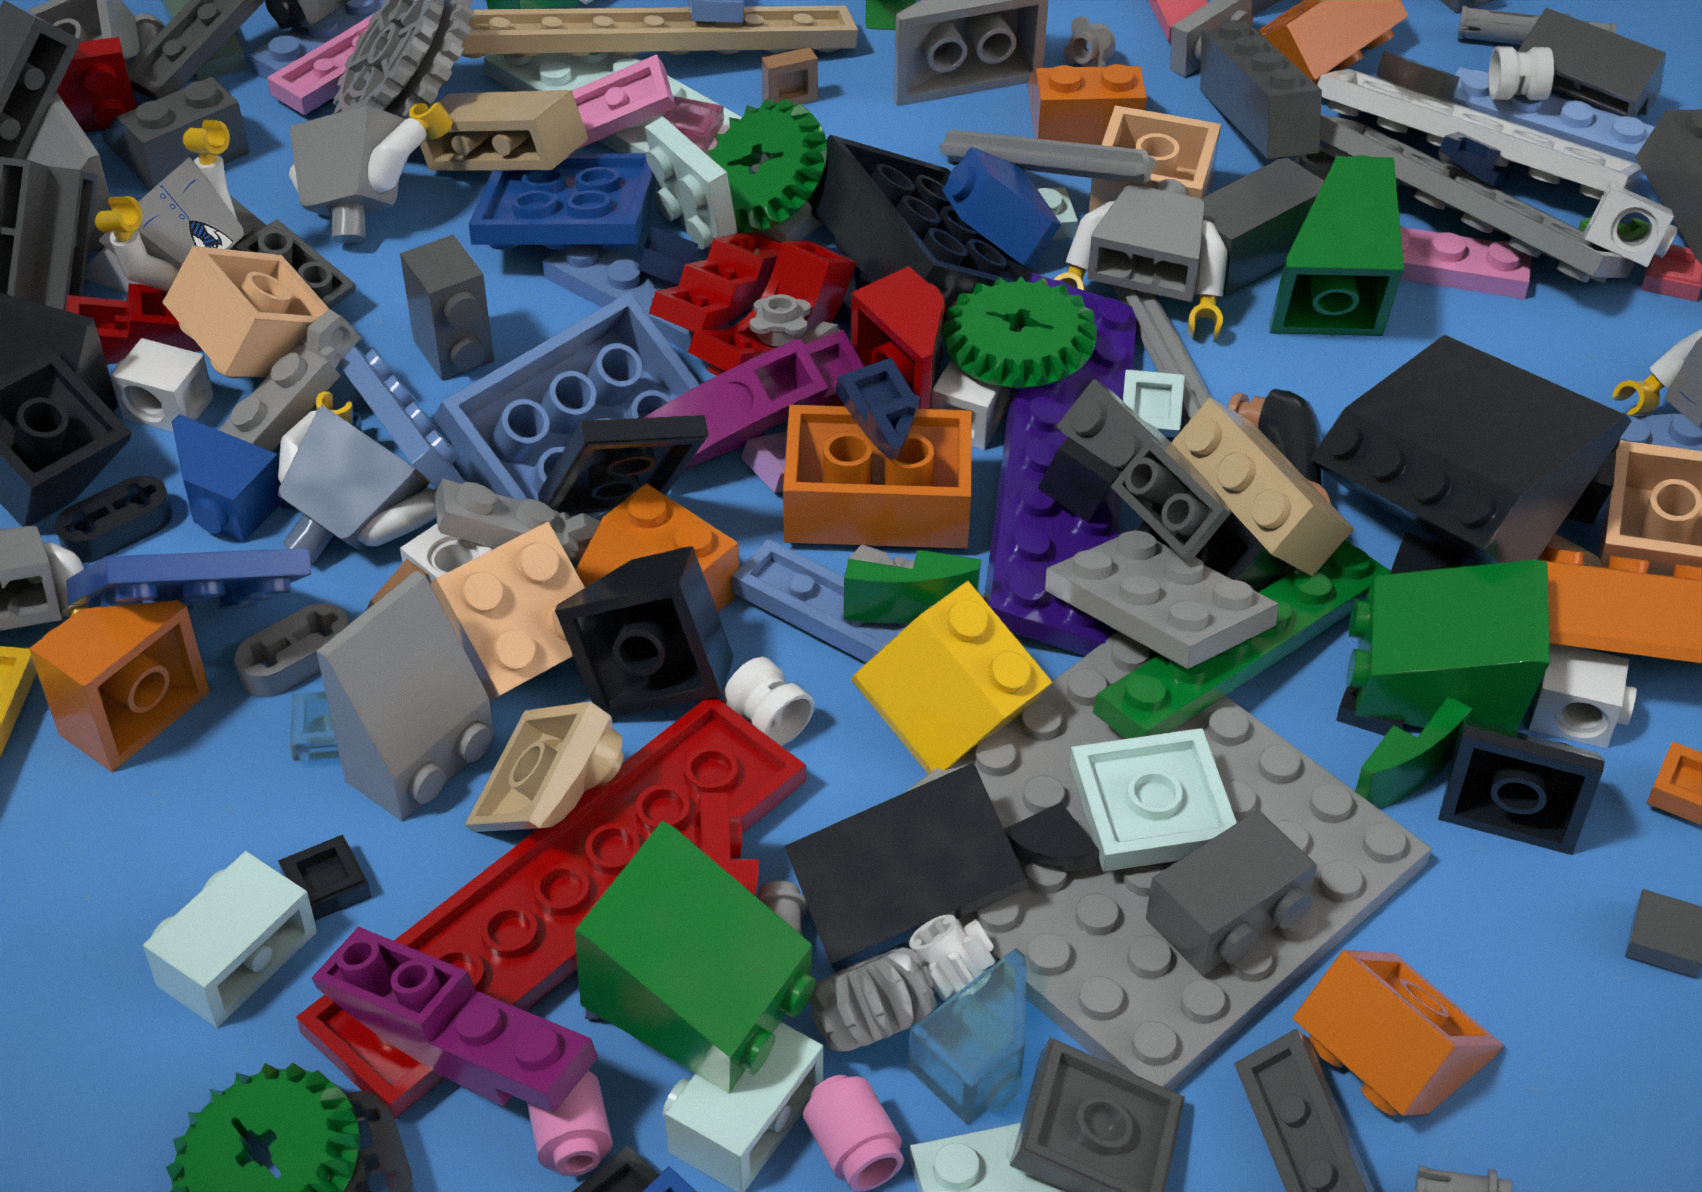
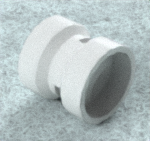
M1496 46L1491 54L1488 72V86L1491 99L1509 100L1514 95H1525L1528 100H1547L1551 93L1554 77L1552 50L1549 47H1532L1528 52H1517L1513 47Z
M763 656L753 658L743 664L732 675L723 692V703L747 721L750 720L755 727L780 746H784L794 740L804 730L814 712V700L799 685L794 683L786 684L783 671L769 658Z

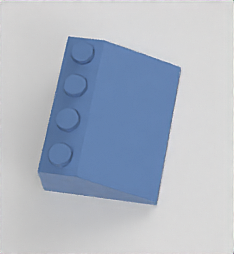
M628 292L441 401L432 421L438 428L436 431L442 435L460 456L453 464L465 480L481 484L495 494L516 500L533 499L539 501L538 492L581 421L644 418L700 384L632 293ZM610 511L584 514L600 519ZM575 513V514H569V515L572 516V517H574V516L579 515V514H581V513Z

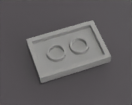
M1133 530L1124 532L1117 538L1092 549L1078 552L1075 556L1050 566L1046 570L1045 591L1187 669L1276 626L1279 603L1257 593L1247 583L1232 580L1205 566L1196 557L1189 563L1182 559L1172 548L1156 541L1153 535L1143 531Z

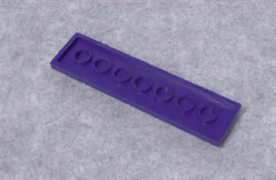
M1032 273L1028 282L1035 283L1044 278V276ZM1045 277L1049 287L1066 285L1069 295L1082 296L1085 308L1093 310L1094 324L1097 326L1096 345L1088 361L1072 375L1048 385L1011 388L984 600L1012 633L1086 656L1099 645L1106 644V640L1110 638L1111 627L1045 591L1046 570L1050 566L1075 556L1078 552L1092 549L1117 538L1119 535L1122 498L1111 488L1098 512L1087 523L1038 489V486L1058 448L1068 438L1057 427V424L1092 380L1096 379L1109 387L1123 401L1126 370L1133 369L1137 318L1132 306L1123 304L1113 298H1106L1070 286L1061 280ZM1019 325V332L1025 325Z

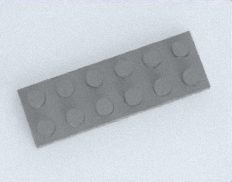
M1321 115L1320 140L1327 143L1323 150L1325 153L1334 158L1336 156L1353 157L1356 155L1394 158L1396 187L1401 183L1417 189L1414 197L1435 208L1444 210L1447 206L1460 212L1464 211L1461 221L1480 231L1491 234L1495 230L1505 235H1512L1508 244L1525 254L1537 258L1543 254L1553 259H1559L1560 262L1557 269L1583 282L1593 279L1601 283H1605L1608 277L1627 279L1636 263L1585 240L1583 231L1494 187L1445 166L1441 161L1360 121Z

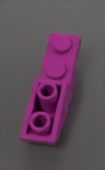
M844 330L837 331L807 344H804L801 338L750 359L702 383L644 418L705 415L709 436L685 469H688L742 447L746 444L747 439L760 437L767 428L787 421L789 405L824 406L840 399L835 391L838 376L863 368L864 365Z
M359 926L312 976L317 989L384 1040L438 1074L501 1106H504L513 1095L554 1113L598 1059L590 1037L475 990L468 971Z

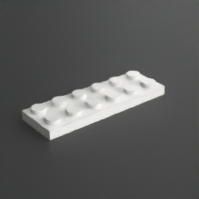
M1352 69L1321 74L1317 85L1322 89V97L1329 99L1327 107L1333 111L1349 116H1358L1359 111L1379 116L1377 125L1401 133H1407L1408 128L1427 132L1426 141L1437 146H1441L1445 135L1460 132L1500 150L1501 152L1495 165L1507 167L1509 161L1529 166L1527 174L1535 179L1553 184H1559L1561 178L1580 183V193L1598 200L1601 199L1609 182L1632 191L1639 187L1644 174L1642 168L1637 163Z

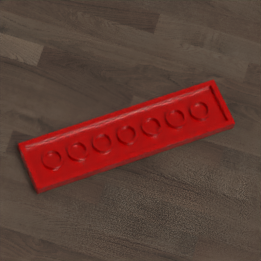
M717 697L704 699L624 761L610 782L603 786L596 785L584 792L576 806L563 820L552 827L538 828L394 941L468 971L476 991L527 1011L578 969L575 929L661 821L675 827L694 844V815L700 793H728L729 817L741 818L743 834L806 782V764ZM325 994L296 1016L300 1033L393 1120L446 1078L371 1031Z

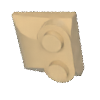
M590 701L525 710L471 811L465 826L474 832L552 827L563 820L576 806L584 791L596 785L603 786L610 782L622 765L624 758L621 751L622 736L614 730L611 716Z

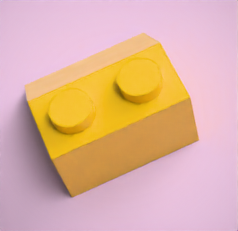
M966 581L921 613L851 678V681L927 774L936 768L944 771L975 749L981 741L991 737L1022 714L1028 706L1039 699L1052 683L1050 678L969 581Z

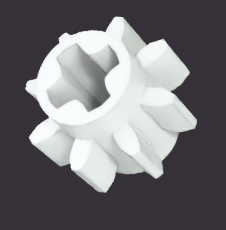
M942 915L923 924L911 936L909 946L911 949L916 950L921 965H926L934 987H931L933 994L937 992L942 1001L944 1000L950 1005L963 1003L979 994L989 983L991 974L987 967L995 963L990 953L994 946L977 920L962 927L958 919L953 915Z

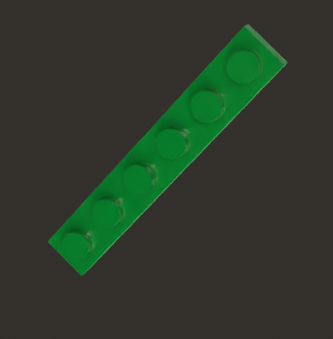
M1344 540L1313 576L1297 568L1294 572L1287 574L1259 592V594L1279 603L1276 626L1189 669L1159 654L1097 693L1092 713L1126 739L1169 733L1350 615L1356 599L1366 600L1374 576L1392 574V571L1368 556L1363 550Z

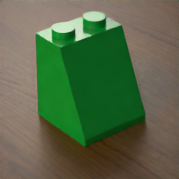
M1356 155L1353 157L1336 156L1286 257L1269 323L1270 333L1383 336L1404 272L1394 158L1370 157L1367 155Z
M1533 559L1374 576L1366 600H1355L1349 622V637L1358 639V649H1353L1346 680L1347 687L1356 689L1355 715L1367 718L1369 716L1401 719L1405 720L1404 724L1425 728L1447 698H1451L1472 708L1469 720L1487 725H1496L1516 732L1550 664L1547 562Z
M664 821L660 822L575 929L580 1005L728 1093L731 1092L745 1071L752 1075L759 1071L774 1046L776 1036L773 1032L786 1014L795 1018L803 1010L816 983V979L810 976L812 944L675 827Z

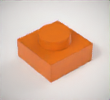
M1672 741L1646 804L1702 825V752Z

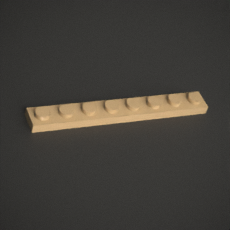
M846 5L744 7L743 23L691 21L688 7L474 10V15L468 23L471 27L470 34L462 43L461 47L464 50L461 55L468 58H481L487 54H514L519 57H534L539 53H565L570 56L580 57L586 56L590 52H616L620 55L633 56L646 51H666L674 55H684L691 51L710 50L723 54H735L741 50H766L772 53H784L790 49L808 47L820 52L829 53L835 52L839 48H856L858 29Z

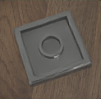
M1050 1037L1040 1053L1009 1166L1068 1192H1165L1185 1096Z

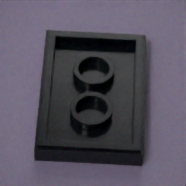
M705 415L581 421L538 492V500L549 506L552 510L560 513L575 514L611 511L646 483L666 496L709 436Z
M974 762L784 846L802 893L806 898L807 906L828 960L835 972L909 941L918 928L938 916L953 915L956 919H960L1030 888Z

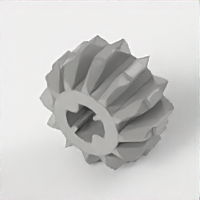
M904 947L893 949L881 955L878 954L821 979L815 983L814 990L809 998L814 1010L811 1015L819 1034L823 1033L830 1050L849 1052L861 1046H868L881 1039L889 1038L891 1035L902 1030L911 1028L912 1025L926 1020L937 1006V1002L931 989L934 985L926 965H921L916 950Z

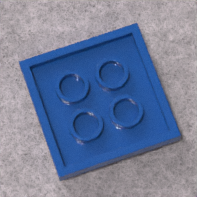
M646 153L570 154L553 170H493L468 224L471 245H489L497 250L512 249L519 245H544L549 249L561 250L570 248L575 244H599L604 249L613 250L627 247L630 244H638L657 185L655 175L647 163Z
M309 548L105 556L66 580L68 605H88V608L150 601L178 600L186 605L188 610H192L195 604L208 603L209 599L217 598L218 609L257 606V601L274 599L273 594L291 592L290 583L311 575Z

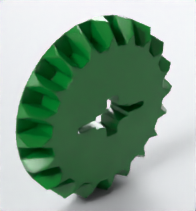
M785 98L779 103L765 99L760 108L747 105L744 116L741 119L729 117L730 128L724 134L714 133L717 141L716 147L704 152L727 172L737 232L753 233L764 231L786 221L808 201L822 177L827 157V142L822 125L803 105H795ZM765 154L769 158L768 162L760 164L756 173L751 168L753 165L760 163L762 155Z
M1022 275L1017 282L1008 283L1002 278L997 277L994 285L991 287L977 283L972 294H959L957 304L947 309L946 322L943 323L944 347L948 356L962 371L980 381L1011 388L1048 385L1072 375L1091 357L1095 349L1097 326L1094 324L1093 310L1085 308L1083 297L1080 295H1069L1066 285L1049 287L1045 277L1035 283L1025 282ZM1019 325H1025L1020 332L1010 330L1016 329Z
M294 1062L286 1069H277L264 1063L260 1072L252 1076L236 1072L235 1081L232 1086L224 1091L210 1089V1102L201 1112H188L190 1126L185 1135L173 1139L177 1154L175 1161L168 1165L166 1169L172 1181V1190L170 1192H344L352 1178L359 1153L360 1133L358 1120L346 1095L319 1070L309 1072ZM251 1134L257 1142L262 1141L265 1145L269 1146V1152L273 1156L270 1160L280 1171V1177L276 1178L265 1165L260 1166L253 1160V1155L249 1151L252 1147L246 1140L247 1135Z

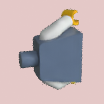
M322 391L316 398V411L309 412L283 435L280 444L278 479L281 485L278 490V496L304 514L282 544L289 549L309 548L311 564L314 565L334 535L361 552L369 546L378 547L415 531L437 518L435 504L437 489L427 488L430 482L417 469L353 426L352 402L348 401L343 408L333 410V394L328 391Z

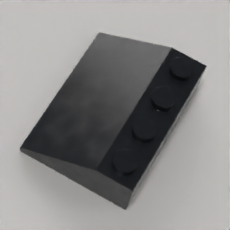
M831 134L827 138L825 168L819 184L808 199V203L811 205L810 212L819 222L826 225L834 235L836 247L857 262L856 265L861 271L860 278L866 285L910 266L927 283L936 286L944 297L945 314L943 315V323H945L947 309L957 304L959 294H972L977 283L991 287L994 285L997 277L1002 278L1008 283L1017 282L1021 275L1025 282H1028L1031 274L1035 273L1031 268L1017 262L960 219L942 191L951 173L948 168Z
M1443 335L1345 407L1310 459L1348 491L1486 564L1537 560L1632 420L1619 411L1454 338Z

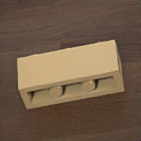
M572 90L449 93L438 102L441 103L452 119L453 124L450 130L438 139H425L420 144L429 171L553 170L588 140V136Z
M1211 397L1208 398L1171 442L1205 477L1226 503L1227 507L1270 554L1311 576L1319 570L1354 530L1343 516L1250 420Z

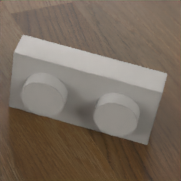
M1212 0L1172 25L1170 70L1187 77L1201 68V30L1219 29L1220 23L1231 20L1245 21L1252 26V0Z

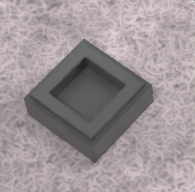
M1642 889L1636 904L1625 956L1696 978L1702 964V907Z

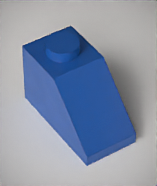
M972 146L960 164L953 168L947 184L942 190L962 221L1017 262L1031 269L1062 225L1021 166Z
M179 414L171 422L182 478L194 523H197L201 528L210 533H220L244 543L280 505V497L278 496V487L280 485L278 479V454Z

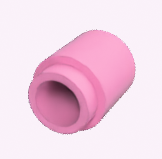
M589 1070L554 1113L527 1102L538 1161L543 1167L557 1171L564 1176L583 1175L594 1170L600 1161L611 1151L613 1141L599 1079Z
M835 1075L822 1081L813 1089L810 1101L803 1111V1119L836 1178L841 1181H847L852 1190L862 1192L879 1187L894 1177L904 1163V1157L900 1152L902 1139L868 1080L858 1076Z

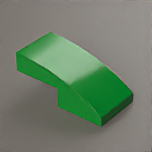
M918 549L913 569L849 559L844 576L843 619L874 623H911L921 613L966 581H969L979 593L981 559Z
M1447 698L1418 737L1393 725L1361 767L1355 793L1361 795L1380 810L1401 801L1419 790L1438 775L1452 760L1463 720H1469L1472 708L1455 699Z

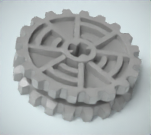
M384 0L383 7L371 17L367 30L360 34L356 41L357 47L355 51L348 57L344 65L347 68L337 84L340 90L334 97L333 104L337 106L334 114L369 105L408 119L410 118L409 110L414 104H432L438 96V90L442 83L447 82L450 78L454 62L461 57L464 50L461 46L470 34L471 27L468 23L474 15V10L470 8L473 3L472 0Z

